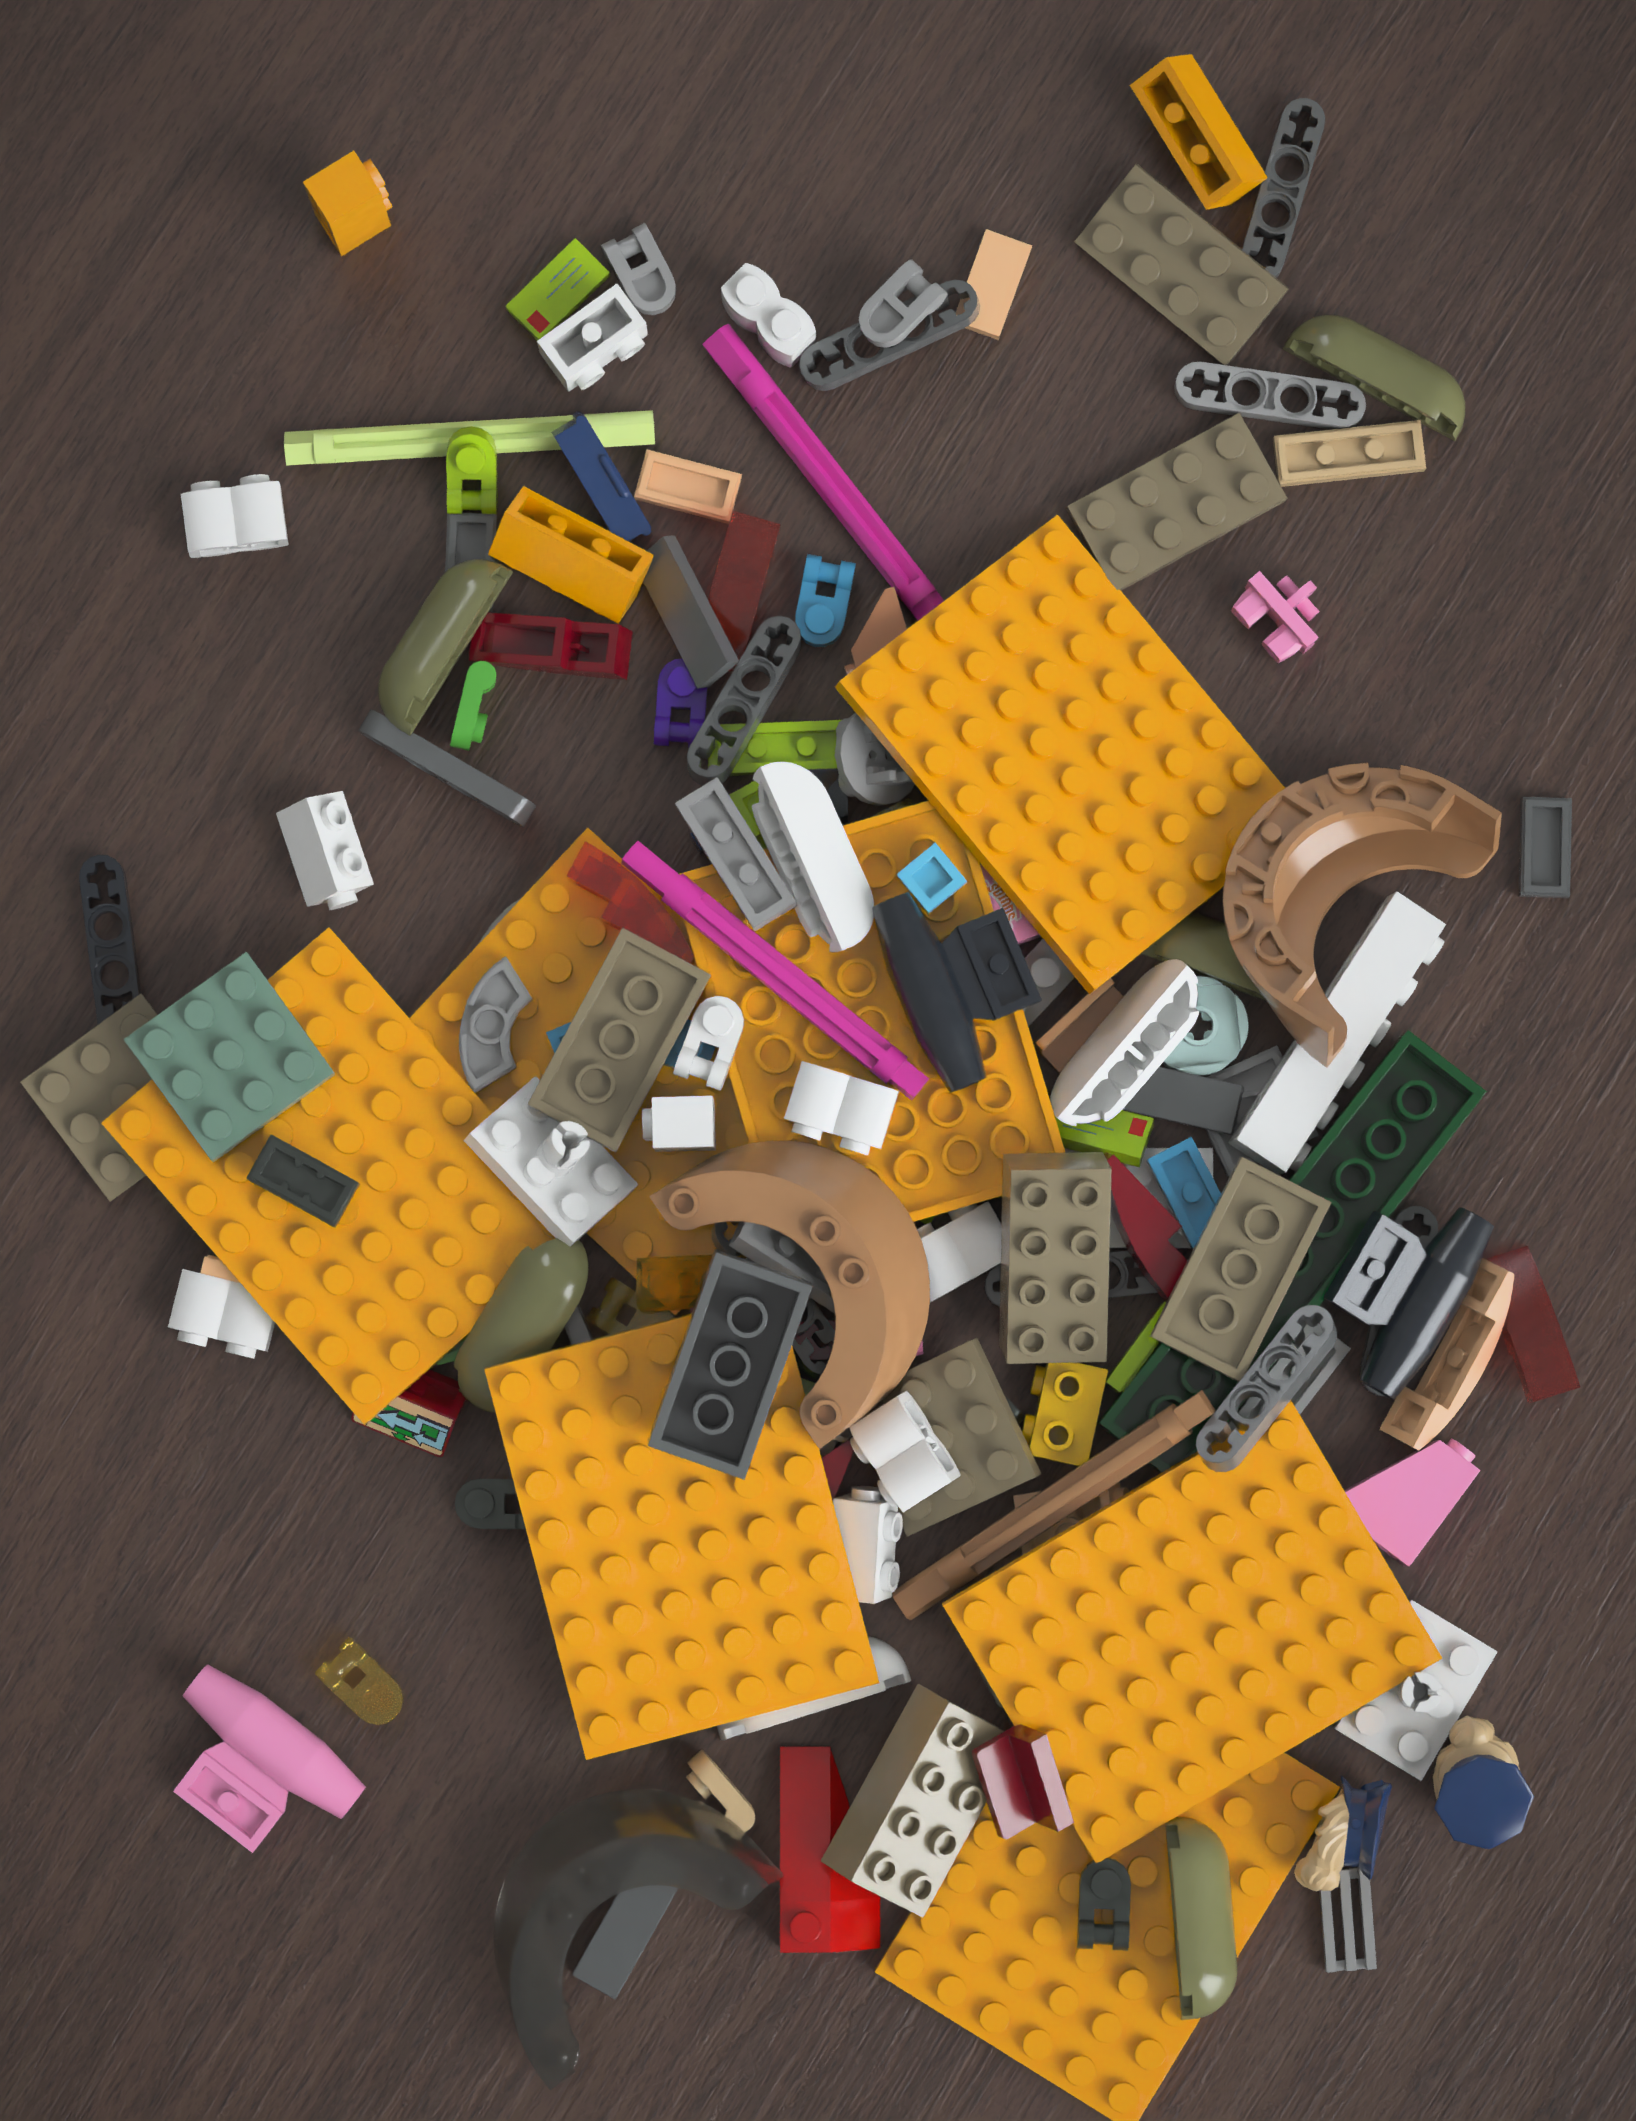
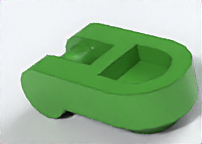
M486 661L473 663L467 671L450 743L451 747L469 751L472 741L482 742L488 715L479 713L483 694L490 692L496 684L495 668Z

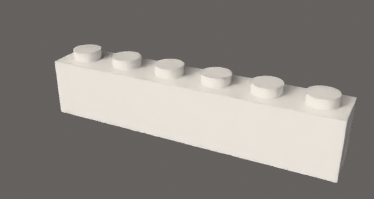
M1397 891L1386 897L1324 993L1335 1010L1346 1022L1347 1040L1344 1047L1326 1068L1311 1057L1294 1039L1279 1065L1228 1141L1230 1145L1277 1175L1286 1173L1289 1168L1296 1171L1301 1166L1312 1147L1306 1143L1315 1127L1321 1130L1324 1129L1338 1108V1105L1332 1100L1342 1085L1349 1089L1362 1072L1365 1064L1359 1059L1369 1044L1376 1047L1389 1030L1391 1022L1385 1018L1394 1004L1397 1003L1400 1006L1405 1004L1418 984V981L1412 978L1422 962L1429 965L1442 948L1444 940L1438 936L1446 926L1445 923Z

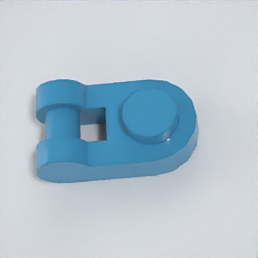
M807 554L795 615V623L800 629L801 639L806 644L813 647H826L833 644L841 636L845 624L856 563L841 561V565L822 562L821 556ZM818 581L837 584L834 598L815 594Z

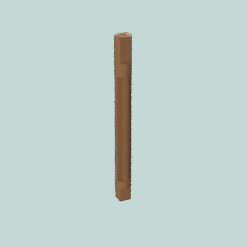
M1202 1390L1179 1406L1175 1404L1170 1405L897 1587L892 1593L893 1599L907 1619H914L1191 1435L1193 1432L1192 1428L1211 1416L1216 1411Z

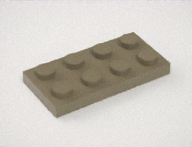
M1135 164L1074 241L1223 365H1229L1290 289L1138 164Z
M1238 413L1068 505L1066 510L1091 555L1101 566L1108 580L1116 590L1120 589L1122 591L1284 503L1287 497L1241 414Z
M622 927L527 1105L559 1123L565 1121L578 1123L588 1133L587 1138L617 1152L707 985L711 974Z
M1239 1157L1149 1337L1239 1382L1246 1374L1332 1202L1244 1157Z

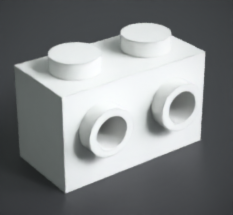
M615 284L539 339L537 344L539 353L568 392L576 386L584 390L597 382L605 374V371L602 369L605 365L617 357L621 361H625L645 345L642 339L648 335L647 325L619 285Z

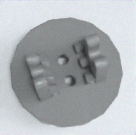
M854 713L849 718L839 722L836 728L835 759L839 773V787L842 792L850 797L856 796L860 801L875 806L896 803L908 795L915 785L914 782L861 718Z

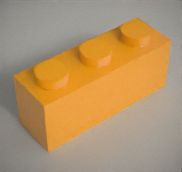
M1192 54L1166 57L1130 85L1206 210L1232 205L1268 178Z
M354 150L303 181L315 216L341 256L391 226L387 210L392 208V204L388 199L389 194L384 187L386 184L371 159L362 163Z
M525 486L522 487L505 511L488 555L505 563L510 568L526 574L548 586L553 591L575 600L595 613L605 616L618 624L636 599L654 557L653 554Z

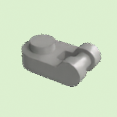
M643 223L631 230L632 235L619 242L612 239L602 244L601 248L626 296L636 310L643 314L656 315L663 313L671 307L675 299L676 284L647 225ZM642 252L647 262L631 270L626 259Z
M913 260L905 262L866 301L860 310V329L866 339L875 346L887 348L900 343L927 315L939 308L947 297V292L938 283L930 284L922 276L923 269ZM907 290L916 297L909 307H906L898 299Z

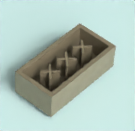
M1103 1152L1003 1154L999 1346L1007 1364L1107 1362L1112 1169Z
M917 1684L821 1862L851 1882L923 1918L987 1802L972 1757V1751L974 1748L1003 1733L1004 1730L928 1688Z

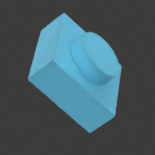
M936 842L897 873V877L927 914L931 913L967 883V880Z

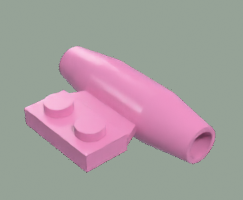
M207 1664L183 1694L186 1701L221 1737L223 1742L203 1751L173 1792L252 1853L286 1811L289 1791L342 1819L365 1790L366 1786L323 1740L262 1693Z

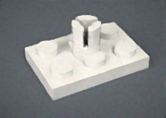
M535 1076L470 1132L464 1139V1142L555 1238L571 1246L638 1186V1183L601 1144L586 1137L588 1133L581 1125L572 1121L559 1123L527 1105L540 1081Z
M1409 1599L1410 1604L1442 1659L1420 1672H1415L1414 1676H1408L1399 1685L1341 1718L1335 1724L1334 1729L1422 1781L1448 1737L1449 1731L1458 1720L1497 1651Z

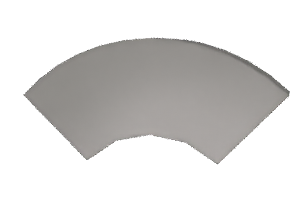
M506 956L495 963L478 981L467 1000L461 1020L459 1034L460 1059L467 1082L475 1094L517 1068L510 1050L511 1029L518 1013L533 1000Z

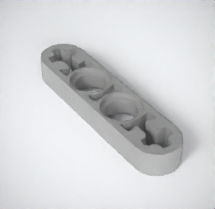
M1191 362L1185 365L1179 371L1174 384L1175 395L1178 401L1183 406L1193 410L1227 415L1240 413L1242 417L1331 430L1355 427L1362 419L1366 409V399L1362 391L1349 383L1207 362ZM1194 374L1203 375L1202 380L1204 384L1218 386L1220 382L1219 376L1228 377L1223 390L1224 403L1215 401L1218 391L1203 390L1200 398L1192 397L1191 388L1183 386V381L1189 382ZM1240 380L1252 381L1259 389V399L1256 403L1249 406L1238 404L1232 396L1233 385ZM1289 387L1301 388L1308 397V405L1301 412H1289L1281 404V393ZM1316 390L1325 391L1322 398L1323 402L1335 403L1340 395L1348 396V404L1356 406V411H1349L1346 419H1341L1337 417V409L1322 406L1320 410L1321 417L1313 416L1312 413L1317 403Z

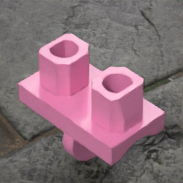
M1259 571L1248 580L1245 586L1246 591L1232 607V613L1247 629L1266 613L1279 628L1261 644L1277 663L1291 657L1299 650L1304 654L1315 644L1314 642L1319 637L1294 609L1297 608L1308 621L1314 618L1320 611L1312 604L1308 597L1317 587L1310 580L1299 589L1286 575L1276 584L1287 596L1288 599L1285 600Z

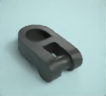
M513 1479L470 1480L458 1491L455 1499L456 1513L461 1521L469 1527L478 1529H526L521 1508L520 1514H505L506 1494H517Z
M1106 1858L1098 1863H1095L1093 1860L1086 1865L1081 1873L1079 1881L1077 1948L1093 1949V1944L1112 1945L1113 1950L1128 1951L1131 1883L1127 1870L1115 1859ZM1094 1909L1113 1910V1925L1094 1924Z

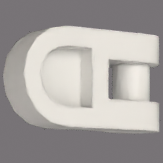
M714 996L707 998L699 1004L673 1071L674 1075L688 1079L689 1075L707 1081L706 1086L721 1091L744 1027L742 1010L734 1001L727 997ZM702 1042L719 1048L714 1062L697 1056Z

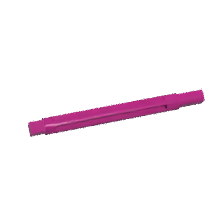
M730 324L719 328L702 344L885 580L891 587H895L898 597L919 621L944 601L937 592V589L889 530Z
M639 841L622 858L621 864L662 896L661 901L885 1084L889 1082L912 1101L928 1082L929 1078L908 1062V1057L686 875L683 873L681 875L678 874Z

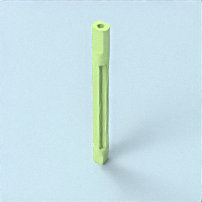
M653 410L584 414L603 447L655 445ZM573 415L285 432L286 465L444 457L447 454L448 442L453 433L469 426L482 428L487 431L495 441L497 453L562 450L551 432L571 421Z

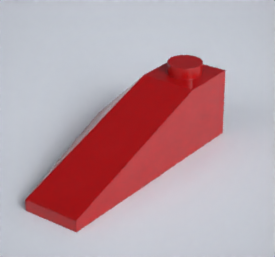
M780 1746V1953H831L880 1948V1896L851 1882L821 1862L850 1808L830 1746Z

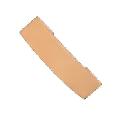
M1482 1258L1473 1285L1464 1298L1417 1388L1413 1391L1405 1387L1400 1392L1383 1421L1380 1430L1420 1450L1455 1416L1483 1374L1499 1340L1510 1305L1514 1281L1513 1273Z

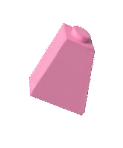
M1451 1438L1447 1445L1441 1440H1435L1344 1491L1376 1546L1401 1565L1409 1567L1475 1479L1480 1469L1471 1463L1475 1455L1456 1440Z

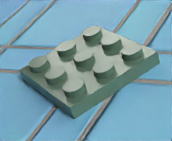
M247 952L124 1039L212 1162H215L335 1076V1072Z

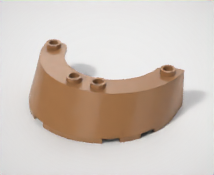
M1368 763L1329 768L1328 774L1310 779L1302 784L1299 781L1294 782L1267 801L1242 830L1232 849L1226 867L1223 888L1224 920L1230 943L1243 969L1287 1031L1311 1057L1326 1068L1342 1050L1347 1040L1346 1022L1324 994L1314 965L1313 956L1316 935L1328 910L1350 888L1370 877L1385 872L1421 869L1448 874L1456 878H1469L1477 875L1498 850L1502 812L1456 784L1427 771L1401 765L1400 770L1369 768Z
M796 1141L749 1143L710 1157L649 1196L663 1218L674 1228L692 1230L700 1226L726 1221H742L767 1226L779 1231L799 1244L819 1266L826 1278L834 1302L836 1315L835 1338L826 1368L812 1390L803 1398L800 1406L801 1421L819 1449L878 1406L904 1377L917 1354L928 1320L930 1305L928 1261L920 1235L905 1206L894 1192L865 1166L838 1152L810 1143Z

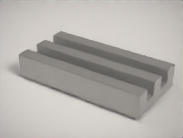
M1359 1868L1341 1869L1339 1872V1887L1345 1952L1344 1960H1336L1331 1891L1319 1890L1325 1971L1329 1973L1344 1970L1377 1969L1370 1880ZM1358 1878L1364 1951V1958L1356 1959L1350 1887V1879Z

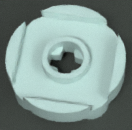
M1196 976L1198 979L1196 1009L1201 1013L1203 1021H1211L1212 1030L1204 1032L1203 1040H1194L1193 1033L1188 1032L1163 1061V1064L1176 1071L1207 1076L1221 1071L1237 1058L1247 1039L1248 1017L1242 1001L1236 994L1234 995L1230 988L1222 985L1223 983L1214 978Z

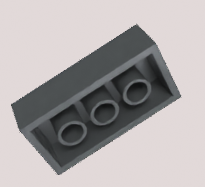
M717 1249L714 1250L647 1440L649 1447L745 1480L812 1290L811 1282Z

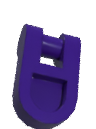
M682 658L674 659L667 663L659 675L654 745L669 746V741L687 742L688 747H690L705 721L707 688H697ZM671 709L691 710L690 723L671 722Z

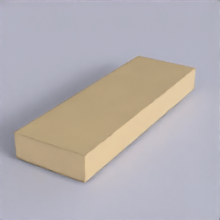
M1421 420L1277 435L1273 437L1277 480L1281 487L1424 472L1426 470Z

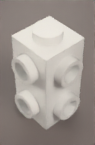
M343 791L308 797L276 813L307 907L327 903L329 910L342 908L358 901L355 893L374 885Z
M854 1486L851 1493L834 1498L833 1505L858 1602L875 1604L891 1598L899 1582L900 1570L898 1563L895 1562L896 1542L900 1539L902 1533L903 1519L901 1513L898 1512V1506L888 1504L883 1496H881L878 1487Z

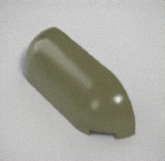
M1340 315L1313 317L1300 324L1292 332L1282 348L1345 383L1355 385L1363 393L1414 420H1421V424L1453 441H1456L1462 429L1466 412L1465 399L1459 384L1448 371L1350 318Z
M472 559L452 566L437 581L380 674L378 683L379 702L385 716L396 728L411 736L513 573L512 570L491 560Z
M1193 911L1141 953L1161 962L1172 959L1181 960L1195 975L1214 978L1223 983L1222 985L1266 1001L1237 959L1228 937L1225 922Z
M555 1238L541 1244L534 1250L529 1246L525 1247L515 1258L490 1301L463 1342L454 1362V1367L458 1370L459 1391L477 1408L486 1412H495L484 1370L485 1367L550 1351L582 1298L588 1278V1258L580 1240L568 1246L563 1241Z
M1175 1817L1165 1823L1180 2010L1181 2020H1192L1208 2016L1224 2005L1230 1997L1237 1980V1954L1230 1869L1224 1844L1211 1828L1191 1818Z

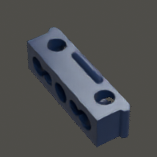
M576 411L571 421L551 433L610 532L627 541L640 534L649 535L652 527L586 416Z

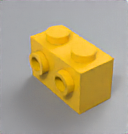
M1046 1363L1045 1367L1036 1365L1030 1394L1039 1396L1035 1415H1025L1022 1433L1033 1457L1078 1467L1089 1460L1108 1369L1081 1363Z

